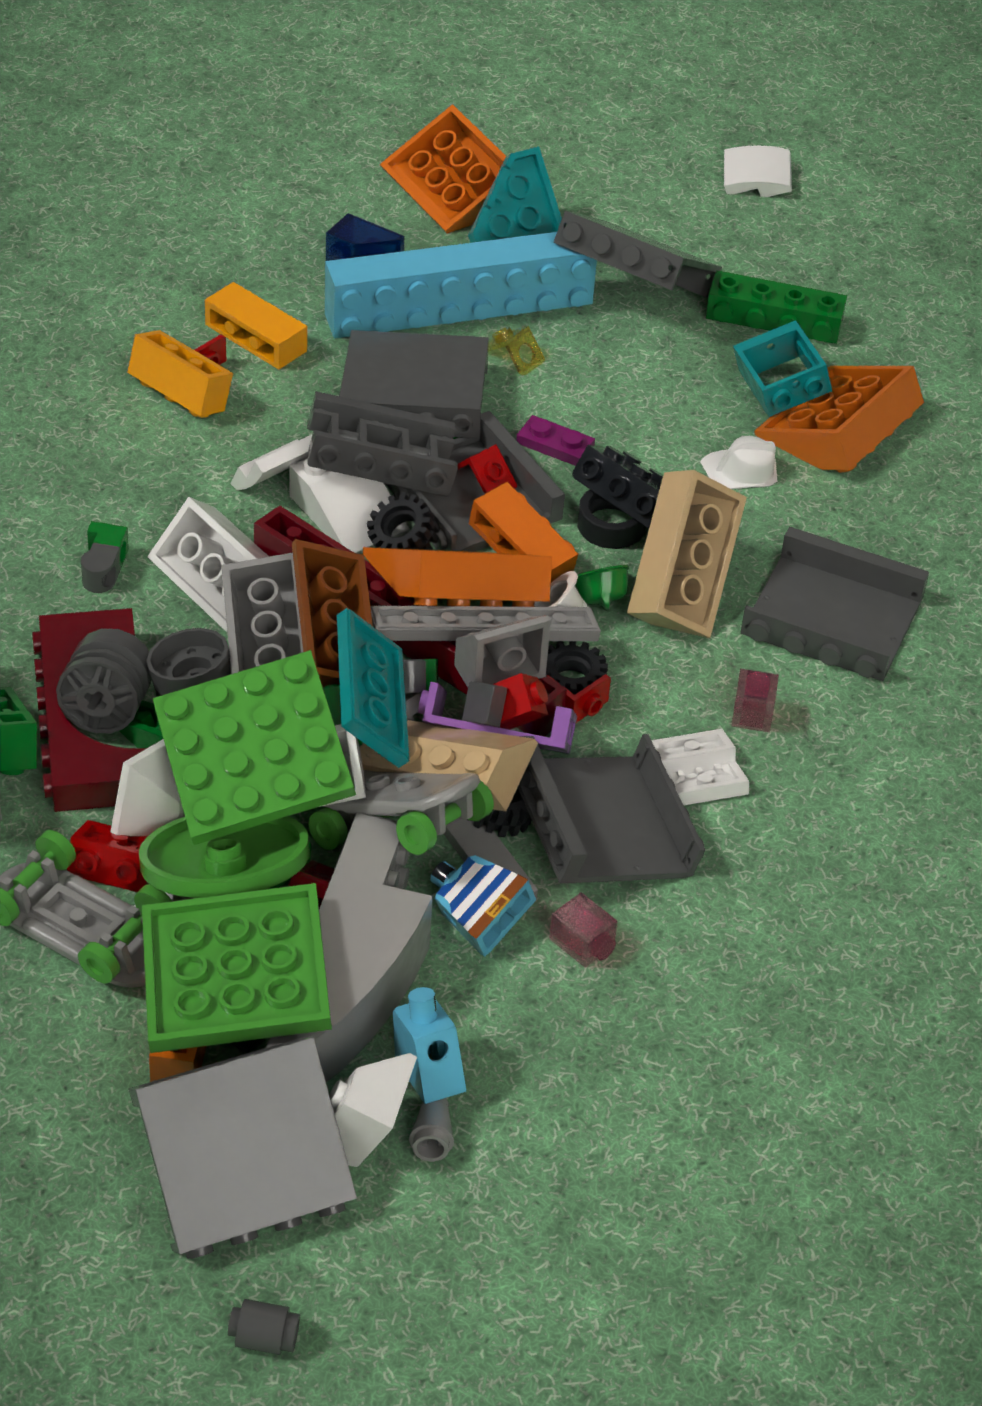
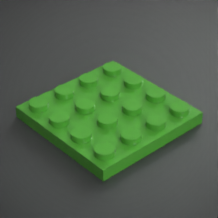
M311 650L152 698L189 833L194 845L356 795Z
M316 883L142 905L147 1029L150 1053L332 1030Z

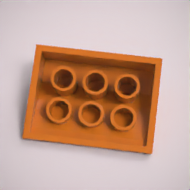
M452 104L385 159L380 166L446 233H450L474 224L506 155Z
M829 366L828 373L832 392L771 416L754 431L755 436L765 441L774 442L776 447L821 470H837L839 473L851 471L856 468L860 460L873 452L881 441L892 435L902 422L911 418L913 412L924 403L914 366Z
M363 547V555L399 596L414 597V605L437 606L438 598L447 599V606H470V599L480 600V606L503 607V600L512 601V607H535V601L550 602L552 556Z

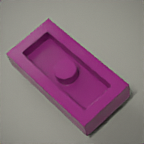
M534 415L530 417L516 436V440L520 445L574 466L578 463L587 445L595 446V438Z

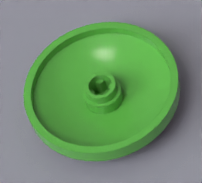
M290 816L197 845L193 844L186 818L182 817L159 827L146 837L139 849V861L143 878L156 889L177 896L202 898L265 890L293 877L305 866L309 859L310 850L308 833L305 827Z

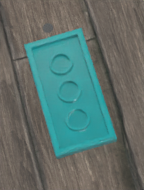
M346 608L337 615L341 727L393 765L400 768L409 762L410 758L402 648L352 610Z

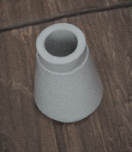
M446 1098L424 1104L422 1101L409 1136V1143L413 1148L414 1154L424 1161L435 1162L442 1160L453 1148L454 1138L448 1108L449 1103Z

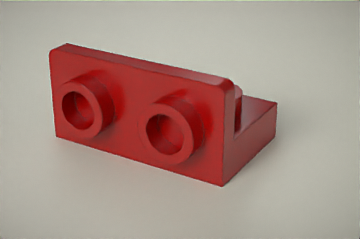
M87 820L71 836L70 843L75 849L76 860L67 868V871L86 880L135 892L149 884L142 876L139 861V849L147 836L115 835L110 832L112 825Z

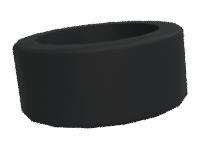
M592 490L584 493L580 499L577 525L582 537L591 544L610 549L630 547L640 541L645 534L646 526L634 518L621 523H610L598 519L593 515L598 510L620 509Z

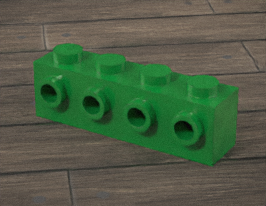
M716 270L709 292L706 319L768 331L796 320L809 339L837 344L847 295Z

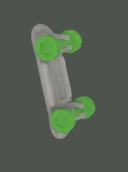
M363 770L366 798L324 806V808L310 816L309 830L313 839L320 847L326 850H333L345 843L348 831H350L357 812L388 818L400 816L406 811H411L399 818L396 824V832L400 843L408 852L421 855L432 849L436 844L437 835L445 833L446 825L460 816L461 819H468L470 821H479L488 816L493 810L494 800L491 791L484 785L476 773H398Z
M46 830L36 839L35 846L37 852L33 850L29 853L26 863L16 865L0 875V925H10L80 965L90 977L104 984L111 983L127 988L145 986L142 905L171 902V898L165 892L147 884L134 896L135 907L80 876L74 875L66 870L76 860L74 847L59 832Z

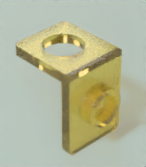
M510 326L502 328L492 335L493 339L488 344V351L506 347L520 375L528 374L545 361V357L529 326L511 330ZM522 344L528 345L532 351V360L529 363L523 362L520 358L519 349Z

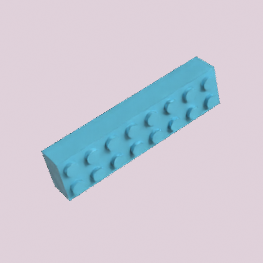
M557 232L325 261V316L335 339L350 337L351 330L389 332L593 304L597 260L553 243Z

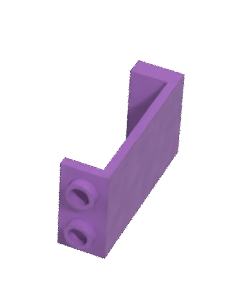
M430 682L429 691L423 690L421 693L418 713L423 714V722L513 736H534L538 742L539 749L570 754L577 715L573 709L556 706L551 736L544 737L442 717L447 690L439 683Z

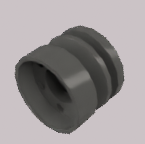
M205 628L185 629L171 633L159 640L151 648L146 660L156 691V697L231 674L229 647L225 637L217 631Z
M99 629L88 633L78 643L70 661L60 676L56 688L58 704L65 716L79 728L92 733L110 734L124 729L135 718L137 710L152 682L146 662L149 654L146 645L134 635L119 629Z

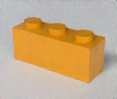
M232 282L205 299V325L278 370L307 352V325L237 283Z
M161 330L135 334L127 373L139 379L142 385L154 388L164 394L165 399L178 403L187 408L193 416L206 418L211 414L225 411L233 377L232 372Z

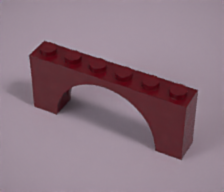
M132 608L39 615L40 631L32 632L34 655L42 654V658L34 659L36 682H44V686L36 687L38 711L46 710V715H38L40 739H48L49 744H41L43 768H51V773L43 774L45 798L53 797L54 812L115 807L123 762L147 748L116 747L87 737L66 719L58 704L56 688L60 676L70 661L78 643L88 633L99 629H119L135 636Z

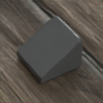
M470 681L462 721L500 728L508 688Z

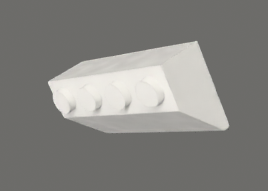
M188 497L147 557L227 632L221 565L269 556L215 507Z

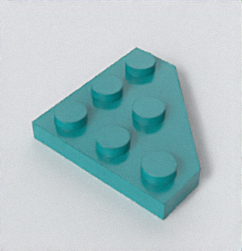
M539 146L511 153L505 157L468 234L470 243L558 231L562 217Z

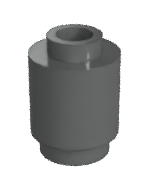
M244 1299L241 1308H232L228 1325V1336L235 1337V1347L276 1355H281L282 1351L293 1353L299 1330L300 1314L290 1312V1307Z

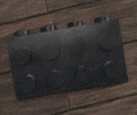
M587 445L572 472L573 478L647 528L650 527L663 474L652 468L647 470L640 465L642 461L626 451L621 453L608 445L605 450Z

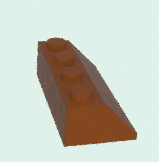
M295 539L292 542L303 652L311 650L322 687L331 684L340 685L337 615L348 608L373 626L364 555Z

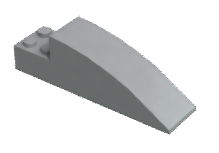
M357 812L319 909L332 1030L271 1037L267 1044V1047H271L301 1037H314L326 1082L341 1072L392 1015L393 1010L399 1005L415 980L430 949L433 896L406 890L410 870L409 868H404L408 861L410 852L402 846L396 832L397 821Z

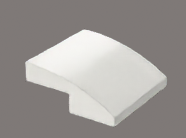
M759 145L724 149V187L726 193L737 194L758 189L760 197H770L791 192L790 150Z
M312 434L301 440L296 439L239 466L230 484L236 490L247 489L289 469V465L308 458V448Z
M723 729L651 740L655 749L660 753L661 761L669 777L673 780L675 789L684 806L749 794V780L735 761L736 747Z

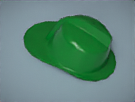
M617 565L579 573L575 588L587 605L601 604L604 610L607 611L610 608V602L623 598L628 592L629 566Z

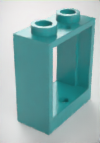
M796 320L733 346L738 369L768 417L832 392L827 364ZM773 343L770 348H767L769 344ZM798 357L807 368L804 371L767 386L764 385L758 376V373Z

